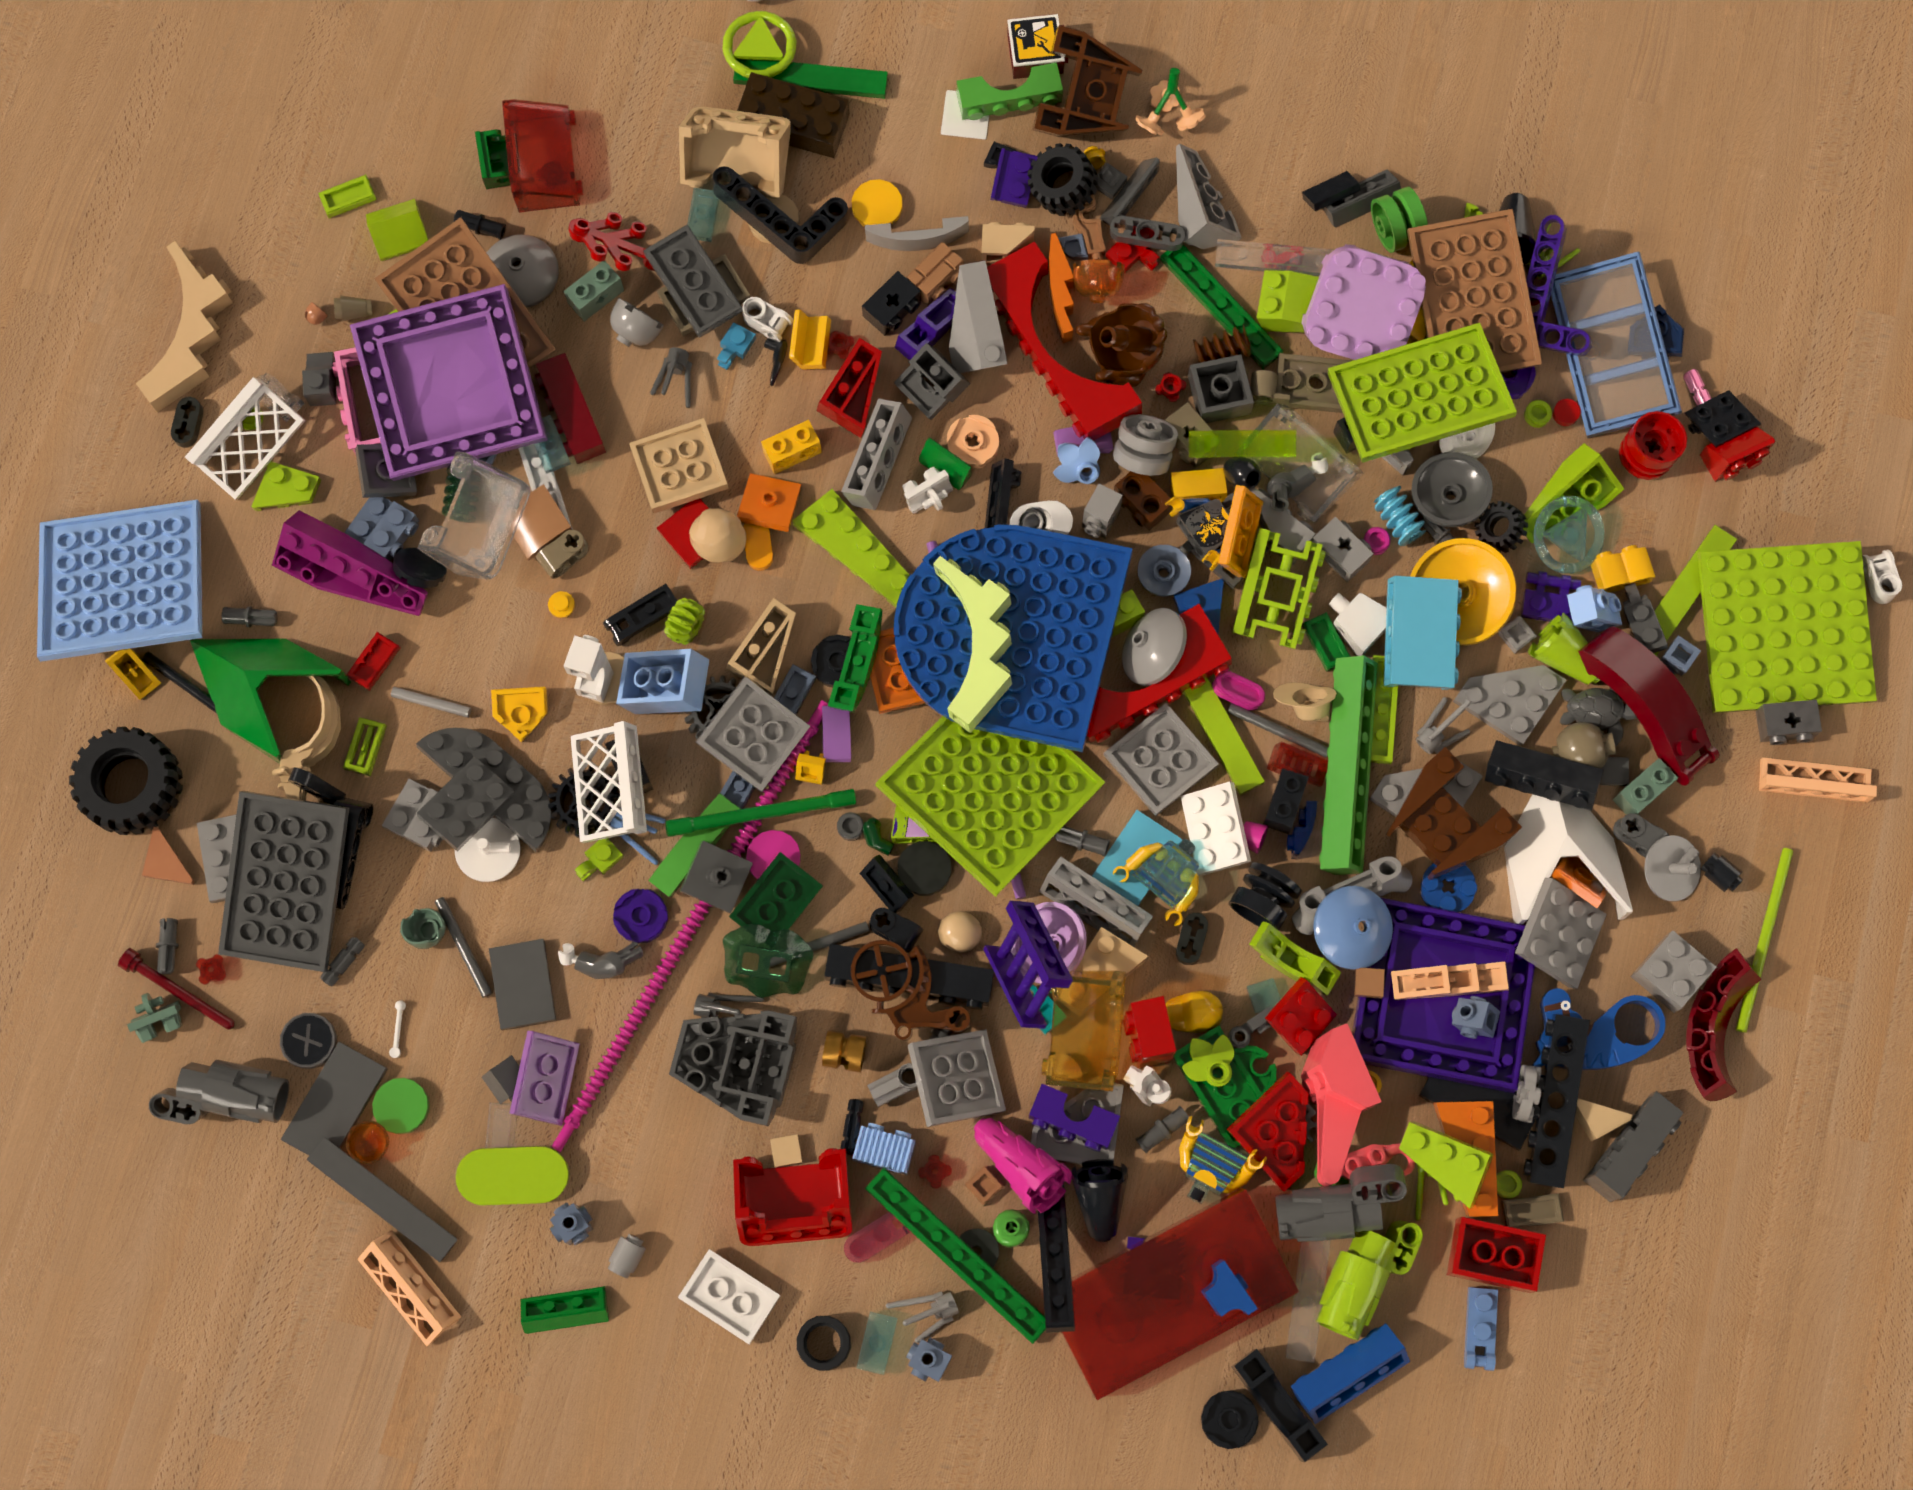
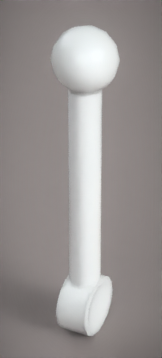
M402 1000L397 1001L395 1004L397 1016L393 1048L389 1051L392 1058H399L401 1056V1050L399 1049L402 1012L406 1008V1003Z

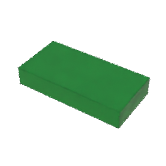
M1327 612L1302 624L1326 672L1335 668L1336 658L1351 657Z

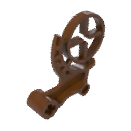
M876 940L864 945L854 956L851 964V978L854 986L864 997L877 1002V1009H872V1014H887L895 1026V1035L900 1040L908 1041L911 1039L914 1029H947L956 1033H962L970 1027L971 1016L961 1006H954L936 1012H931L927 1009L926 1004L932 981L931 970L928 960L919 945L915 946L913 951L907 954L902 947L894 942ZM879 945H887L897 949L906 960L905 963L886 967L888 973L908 968V975L904 985L891 996L885 975L880 976L884 997H875L866 993L857 981L878 975L877 970L856 974L859 958L871 947L874 948L879 967H883ZM915 957L918 958L920 967L916 988L910 985L913 974L911 959ZM905 991L911 993L901 1004L884 1009V1002L900 997ZM956 1012H960L961 1016H966V1020L962 1021V1026L957 1027L955 1023L951 1024V1019L955 1018ZM903 1027L908 1028V1034L905 1037L899 1035V1031Z

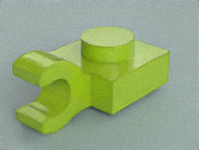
M608 838L598 840L584 852L589 860L581 863L575 869V872L584 882L597 869L604 875L624 856Z

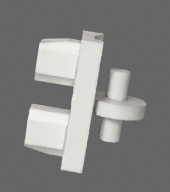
M931 467L923 474L925 482L918 485L914 480H910L903 484L904 496L909 510L913 514L923 508L926 510L931 506H934L937 511L943 508L941 500L948 497L947 494L953 491L949 475L945 470L940 472L935 467Z
M1131 1065L1123 1079L1126 1083L1130 1084V1089L1135 1092L1142 1103L1149 1107L1152 1102L1163 1104L1171 1096L1169 1084L1161 1080L1155 1070L1147 1065L1143 1071Z

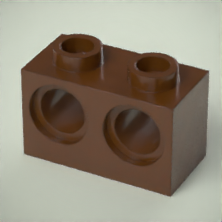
M1130 471L1114 486V491L1123 495L1121 507H1127L1131 511L1134 521L1141 527L1145 526L1149 531L1173 511L1171 505H1165L1171 498L1149 475ZM1134 486L1138 488L1140 492L1137 494H1130L1126 491V488ZM1153 505L1158 511L1149 513L1144 507Z

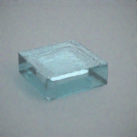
M1273 978L1246 987L1255 1014L1262 1012L1269 1006L1274 1008L1281 1000Z

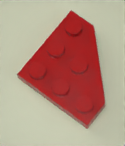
M1286 1072L1227 1128V1131L1249 1155L1254 1149H1257V1152L1254 1154L1256 1161L1261 1162L1265 1156L1267 1157L1261 1169L1283 1192L1305 1172V1161H1303L1307 1133V1121H1305L1306 1105H1308L1309 1093L1290 1072Z

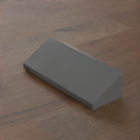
M1156 157L1140 163L1101 215V221L1110 226L1111 221L1115 217L1126 216L1159 172L1160 159Z
M1387 169L1359 182L1360 191L1324 207L1323 210L1334 227H1338L1370 212L1373 199L1387 194L1392 197L1394 191L1401 189L1400 181Z

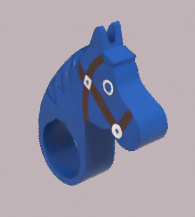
M1560 988L1548 991L1540 1001L1544 1027L1539 1040L1535 1042L1540 1055L1532 1066H1545V1064L1541 1063V1054L1543 1047H1548L1549 1036H1545L1547 1019H1552L1553 1014L1583 1019L1577 1012L1571 1010L1570 997L1566 991ZM1632 995L1612 1005L1594 1023L1589 1025L1582 1070H1601L1617 1067L1637 1059L1652 1049L1663 1037L1666 1025L1664 1014L1658 1004L1645 996ZM1625 1004H1638L1651 1013L1655 1023V1031L1647 1044L1631 1045L1627 1042L1622 1043L1616 1037L1614 1020L1621 1006ZM1562 1036L1558 1039V1050L1562 1053L1570 1050L1571 1041L1568 1037ZM1558 1064L1555 1066L1566 1069V1067L1562 1064Z

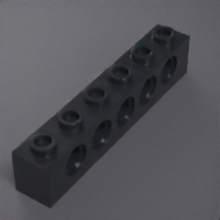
M1553 1014L1552 1019H1547L1545 1036H1549L1548 1047H1543L1541 1063L1545 1064L1544 1074L1540 1076V1081L1537 1084V1088H1541L1539 1104H1534L1533 1119L1536 1120L1535 1131L1530 1130L1528 1147L1532 1148L1531 1158L1525 1159L1523 1175L1528 1176L1527 1181L1530 1183L1564 1189L1590 1020ZM1562 1036L1568 1037L1571 1041V1048L1565 1053H1562L1557 1048V1041ZM1558 1064L1564 1065L1567 1069V1076L1560 1081L1556 1080L1552 1074L1553 1068ZM1554 1092L1560 1093L1563 1098L1562 1105L1558 1108H1552L1548 1103L1550 1094ZM1549 1120L1556 1121L1559 1127L1558 1132L1554 1136H1547L1544 1132V1125ZM1545 1148H1550L1554 1152V1159L1549 1164H1543L1539 1158L1540 1152Z

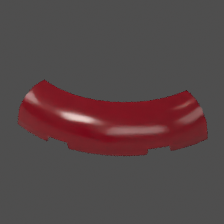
M1737 948L1719 962L1703 989H1699L1688 1019L1686 1049L1689 1053L1690 1071L1701 1095L1710 1102L1725 1099L1737 1092L1725 1063L1724 1042L1726 1030L1738 1003L1754 985L1762 980Z

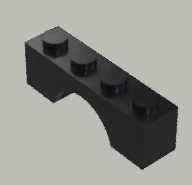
M1258 1349L1252 1350L1231 1366L1301 1462H1306L1328 1445L1312 1422L1301 1412L1276 1377L1275 1372Z

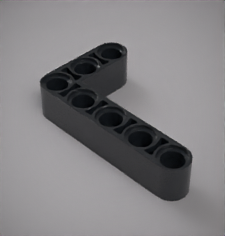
M722 166L713 173V193L797 264H804L810 261L846 225L848 206L841 198L834 197L829 199L802 226H799L733 169ZM727 181L729 184L722 185L720 182ZM746 197L748 198V200L741 201L739 200V198ZM832 212H838V213H840L841 215H839V216H834V215H832L831 213H832ZM764 213V214H767L768 216H766V217H760V216H758V214ZM783 229V230H786L787 232H786V233H778L777 230ZM814 229H821V230H823V232L817 233V232H815V231H813V230H814ZM801 245L806 247V249L800 250L796 246Z

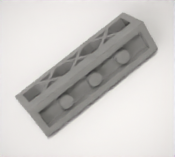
M1062 857L1058 859L1049 871L1039 890L1040 893L1052 901L1073 909L1083 921L1097 930L1103 927L1133 947L1153 917ZM1051 884L1060 890L1061 893H1058L1057 891L1053 890L1049 887V885ZM1074 901L1081 903L1084 908L1078 906ZM1098 916H1101L1102 918H1104L1107 923H1104L1103 921H1101V920L1098 918ZM1121 931H1124L1130 936H1132V939H1129L1128 937L1123 935Z

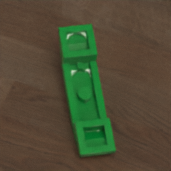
M856 604L849 628L852 636L840 679L835 681L828 703L829 708L855 712L873 669L881 632L882 609Z

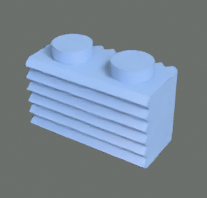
M868 1123V1127L861 1126L852 1157L853 1161L907 1175L916 1145V1140L911 1139L912 1134L896 1130L895 1134L884 1132L885 1127L874 1123Z

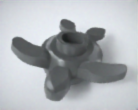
M1591 688L1575 694L1570 689H1563L1561 692L1564 701L1568 702V712L1563 713L1559 721L1560 724L1569 725L1576 720L1577 722L1592 723L1598 726L1601 731L1607 729V733H1612L1615 747L1623 738V728L1620 719H1637L1626 703L1623 704L1622 698L1611 688L1610 690Z

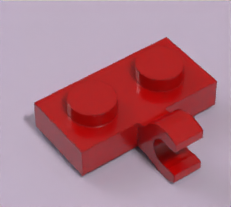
M1133 226L1132 236H1135L1136 227ZM1144 228L1140 231V235L1145 239H1150L1155 235L1154 231L1150 228ZM1117 242L1106 252V259L1124 274L1138 260L1151 271L1159 265V262H1157L1159 256L1154 251L1149 250V247Z

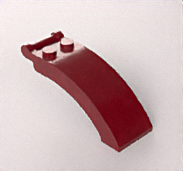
M1612 626L1578 651L1587 673L1596 676L1607 684L1634 712L1648 734L1657 757L1667 767H1671L1672 772L1678 777L1676 781L1680 785H1688L1694 779L1695 774L1708 763L1712 764L1719 758V751L1711 745L1698 711L1681 683L1668 667L1642 643L1621 629ZM1699 750L1701 756L1686 768L1684 762Z

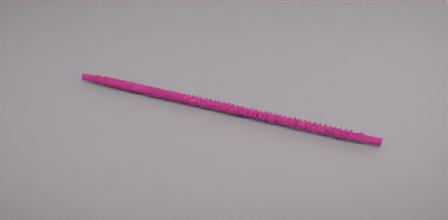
M820 701L810 720L806 722L810 726L786 758L781 768L777 770V775L772 777V783L769 782L767 784L769 788L763 790L765 794L764 796H759L761 801L759 803L756 802V806L774 804L773 800L778 799L777 793L782 792L781 786H786L785 780L790 779L789 773H793V766H797L799 753L806 752L805 747L810 746L809 740L813 735L817 734L819 730L817 727L822 721V706H828L827 702ZM761 820L744 822V829L739 830L740 836H735L736 842L731 843L732 849L727 851L741 857L740 854L746 852L745 846L750 845L749 839H754L752 834L758 832L757 826H762ZM702 901L694 904L695 910L690 911L691 917H686L687 923L682 924L683 930L677 932L679 937L673 938L675 941L674 945L670 944L671 950L665 952L666 958H661L663 963L662 965H657V972L652 973L654 978L648 980L650 985L644 986L646 991L640 993L642 997L640 1000H636L637 1006L632 1007L633 1013L627 1014L629 1019L623 1021L625 1026L619 1028L620 1034H615L617 1039L615 1042L611 1041V1048L606 1049L608 1054L602 1056L603 1062H598L600 1067L599 1069H594V1076L589 1077L591 1082L585 1084L587 1089L581 1090L582 1097H577V1105H572L574 1110L564 1119L563 1122L565 1124L551 1148L561 1153L574 1129L579 1128L582 1116L588 1114L586 1109L592 1107V1100H596L595 1094L601 1092L599 1087L605 1086L603 1083L604 1079H609L608 1073L613 1072L612 1066L618 1064L616 1059L622 1058L620 1055L621 1051H626L624 1046L630 1044L629 1038L634 1037L633 1031L639 1029L637 1027L638 1023H643L641 1018L647 1016L645 1012L647 1009H651L650 1003H655V995L659 996L658 990L664 988L662 983L668 981L666 979L667 975H672L670 970L676 968L675 962L680 961L679 955H684L683 948H688L687 942L693 940L691 935L697 933L695 931L696 927H701L699 922L705 920L704 914H708V907L713 906Z

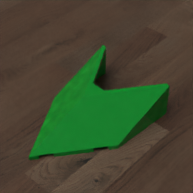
M286 638L190 640L210 697L215 704L220 724L279 764L282 755L257 692L268 676H333L347 686L351 683L342 669Z

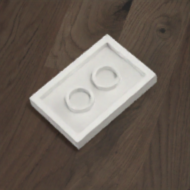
M1226 782L1181 796L1198 875L1202 876L1251 862L1233 782Z
M710 1249L678 1296L680 1300L749 1345L781 1297V1295Z

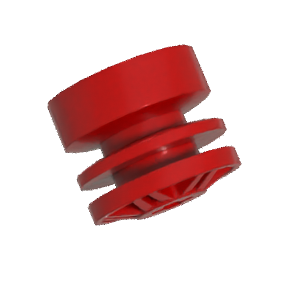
M1660 411L1646 413L1635 422L1620 443L1619 457L1622 465L1630 474L1637 478L1645 480L1660 478L1669 471L1686 449L1687 434L1685 428L1677 418L1669 413Z

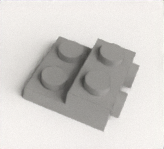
M408 779L382 826L431 852L434 846L438 847L443 839L417 816V812L437 791Z

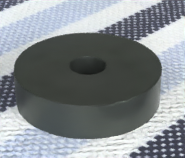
M970 1229L959 1236L970 1248L980 1247L982 1250L980 1257L992 1268L995 1266L999 1257V1246L992 1234L983 1229Z

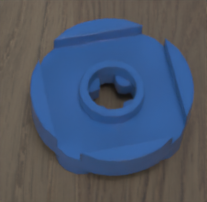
M1433 863L1424 872L1421 879L1420 890L1423 901L1428 907L1458 913L1462 912L1472 903L1477 891V884L1473 873L1465 865L1429 880L1427 877L1437 867ZM1442 881L1453 882L1455 892H1443L1444 884Z

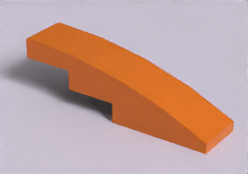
M1055 232L1051 234L1049 289L1054 319L1062 343L1073 340V328L1068 316L1073 314L1074 303L1068 290L1074 286V276Z

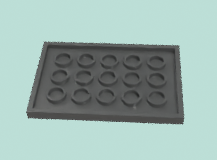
M239 791L219 955L320 972L328 970L350 808L249 791Z

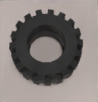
M1061 143L1055 144V148L1051 146L1046 147V152L1042 154L1040 151L1037 154V161L1033 160L1030 164L1033 168L1028 170V177L1030 179L1027 181L1028 186L1031 188L1030 191L1042 207L1051 214L1055 215L1058 213L1059 216H1065L1066 212L1069 215H1073L1077 209L1082 211L1085 209L1083 205L1086 202L1090 204L1093 200L1091 195H1096L1097 188L1094 186L1098 185L1096 169L1078 147L1074 148L1071 144L1067 143L1064 147ZM1073 171L1072 178L1066 185L1060 188H1053V184L1058 176L1065 172Z

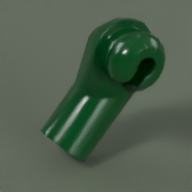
M869 818L863 824L866 844L889 856L895 844L881 838L880 821L876 818Z

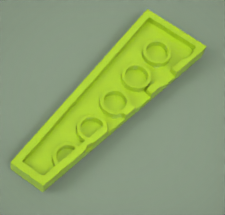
M833 489L829 490L792 520V524L817 545L819 544L829 552V555L837 561L839 560L849 568V571L859 576L879 595L884 596L895 608L897 607L901 591L910 575Z

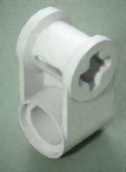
M750 297L743 304L745 324L772 340L780 342L782 340V333L794 321L787 312L772 306L761 298ZM753 309L761 311L757 316L748 314Z
M1884 550L1881 554L1874 556L1862 555L1864 577L1872 599L1879 604L1890 603L1902 589V581L1892 552ZM1882 585L1889 587L1891 592L1883 590Z

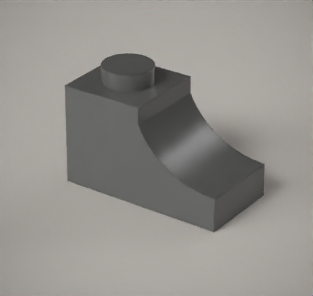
M334 353L306 354V369L302 371L303 396L310 407L336 405V377L332 369L333 362H335Z

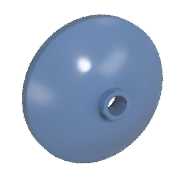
M1346 886L1330 892L1319 904L1314 917V936L1320 951L1330 962L1341 968L1355 970L1372 966L1384 956L1391 943L1393 925L1390 912L1383 900L1367 888ZM1360 922L1364 924L1363 931H1360L1358 927Z

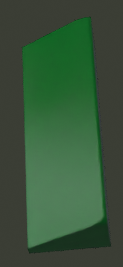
M605 1286L520 1299L521 1325L525 1334L609 1321Z

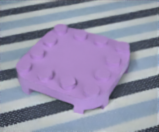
M1345 244L1343 247L1336 248L1329 255L1326 254L1321 262L1323 268L1306 314H1303L1302 317L1304 332L1310 342L1323 351L1353 360L1406 345L1422 304L1426 288L1425 278L1418 269L1405 261L1358 248L1355 245Z

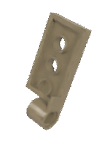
M1280 353L1277 374L1268 370H1258L1252 373L1250 390L1253 401L1261 405L1343 413L1328 376V368L1352 360ZM1313 378H1318L1323 382V387L1314 389L1310 386L1309 381Z

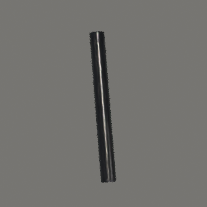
M148 651L144 654L143 661L216 713L215 704L209 694Z

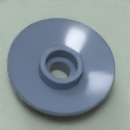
M1157 545L1148 549L1140 558L1137 570L1138 578L1142 586L1150 593L1164 597L1172 596L1182 591L1188 584L1191 576V565L1187 556L1180 549L1171 545ZM1166 570L1169 575L1161 577L1159 571Z

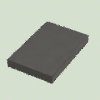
M544 939L489 948L500 1029L503 1031L557 1021Z

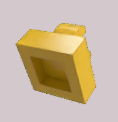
M806 751L804 754L799 753L795 780L822 785L826 762L823 754L820 753L819 757L809 755L810 751Z

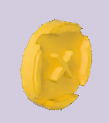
M881 179L869 180L861 184L854 191L851 200L852 213L863 227L865 225L896 223L903 210L902 196L897 187Z

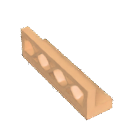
M1772 758L1760 759L1759 791L1867 803L1877 796V786L1871 785L1872 769ZM1768 765L1777 766L1784 776L1767 774ZM1796 769H1804L1812 779L1794 777L1792 773ZM1824 772H1832L1839 782L1821 780L1819 776ZM1851 775L1863 776V784L1849 783L1846 779Z
M392 1230L373 1240L358 1258V1261L426 1346L431 1345L444 1330L460 1320V1314ZM372 1253L378 1259L379 1267L369 1258ZM389 1277L394 1279L397 1289L393 1288L389 1283ZM406 1298L410 1299L413 1303L414 1311L408 1307ZM424 1320L433 1328L434 1331L431 1334L424 1327Z

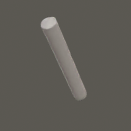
M393 687L391 691V697L467 718L471 714V707L398 687Z

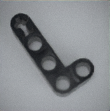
M350 798L339 799L334 804L335 806L350 808L336 906L337 909L341 910L345 908L349 898L362 829L369 826L374 810L373 804Z

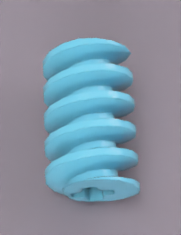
M1396 486L1385 491L1375 499L1374 503H1377L1375 510L1382 512L1380 517L1383 521L1389 520L1386 526L1388 529H1394L1392 532L1393 537H1401L1398 540L1399 546H1406L1426 532V530L1421 531L1420 529L1425 522L1424 520L1414 521L1419 513L1414 512L1410 514L1408 512L1413 504H1403L1408 496L1406 494L1398 496L1397 493L1401 490V486Z

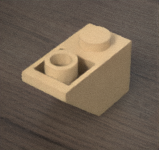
M990 222L989 224H983L981 261H986V264H993L1034 242L1035 226L1028 225L1027 223L1003 225L1000 222Z

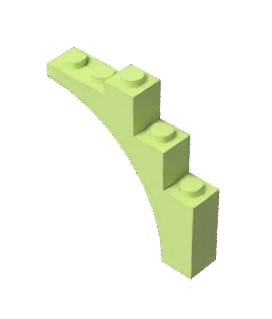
M939 556L933 563L935 573L951 587L961 601L972 629V654L968 672L960 691L947 708L949 717L971 733L1012 685L1010 670L1000 662L995 664L1012 645L1010 630L1002 623L997 622L1011 606L1010 591L1002 583L997 582L995 584L990 579L982 586V583L971 574L967 576L961 572V567L951 559L947 561Z

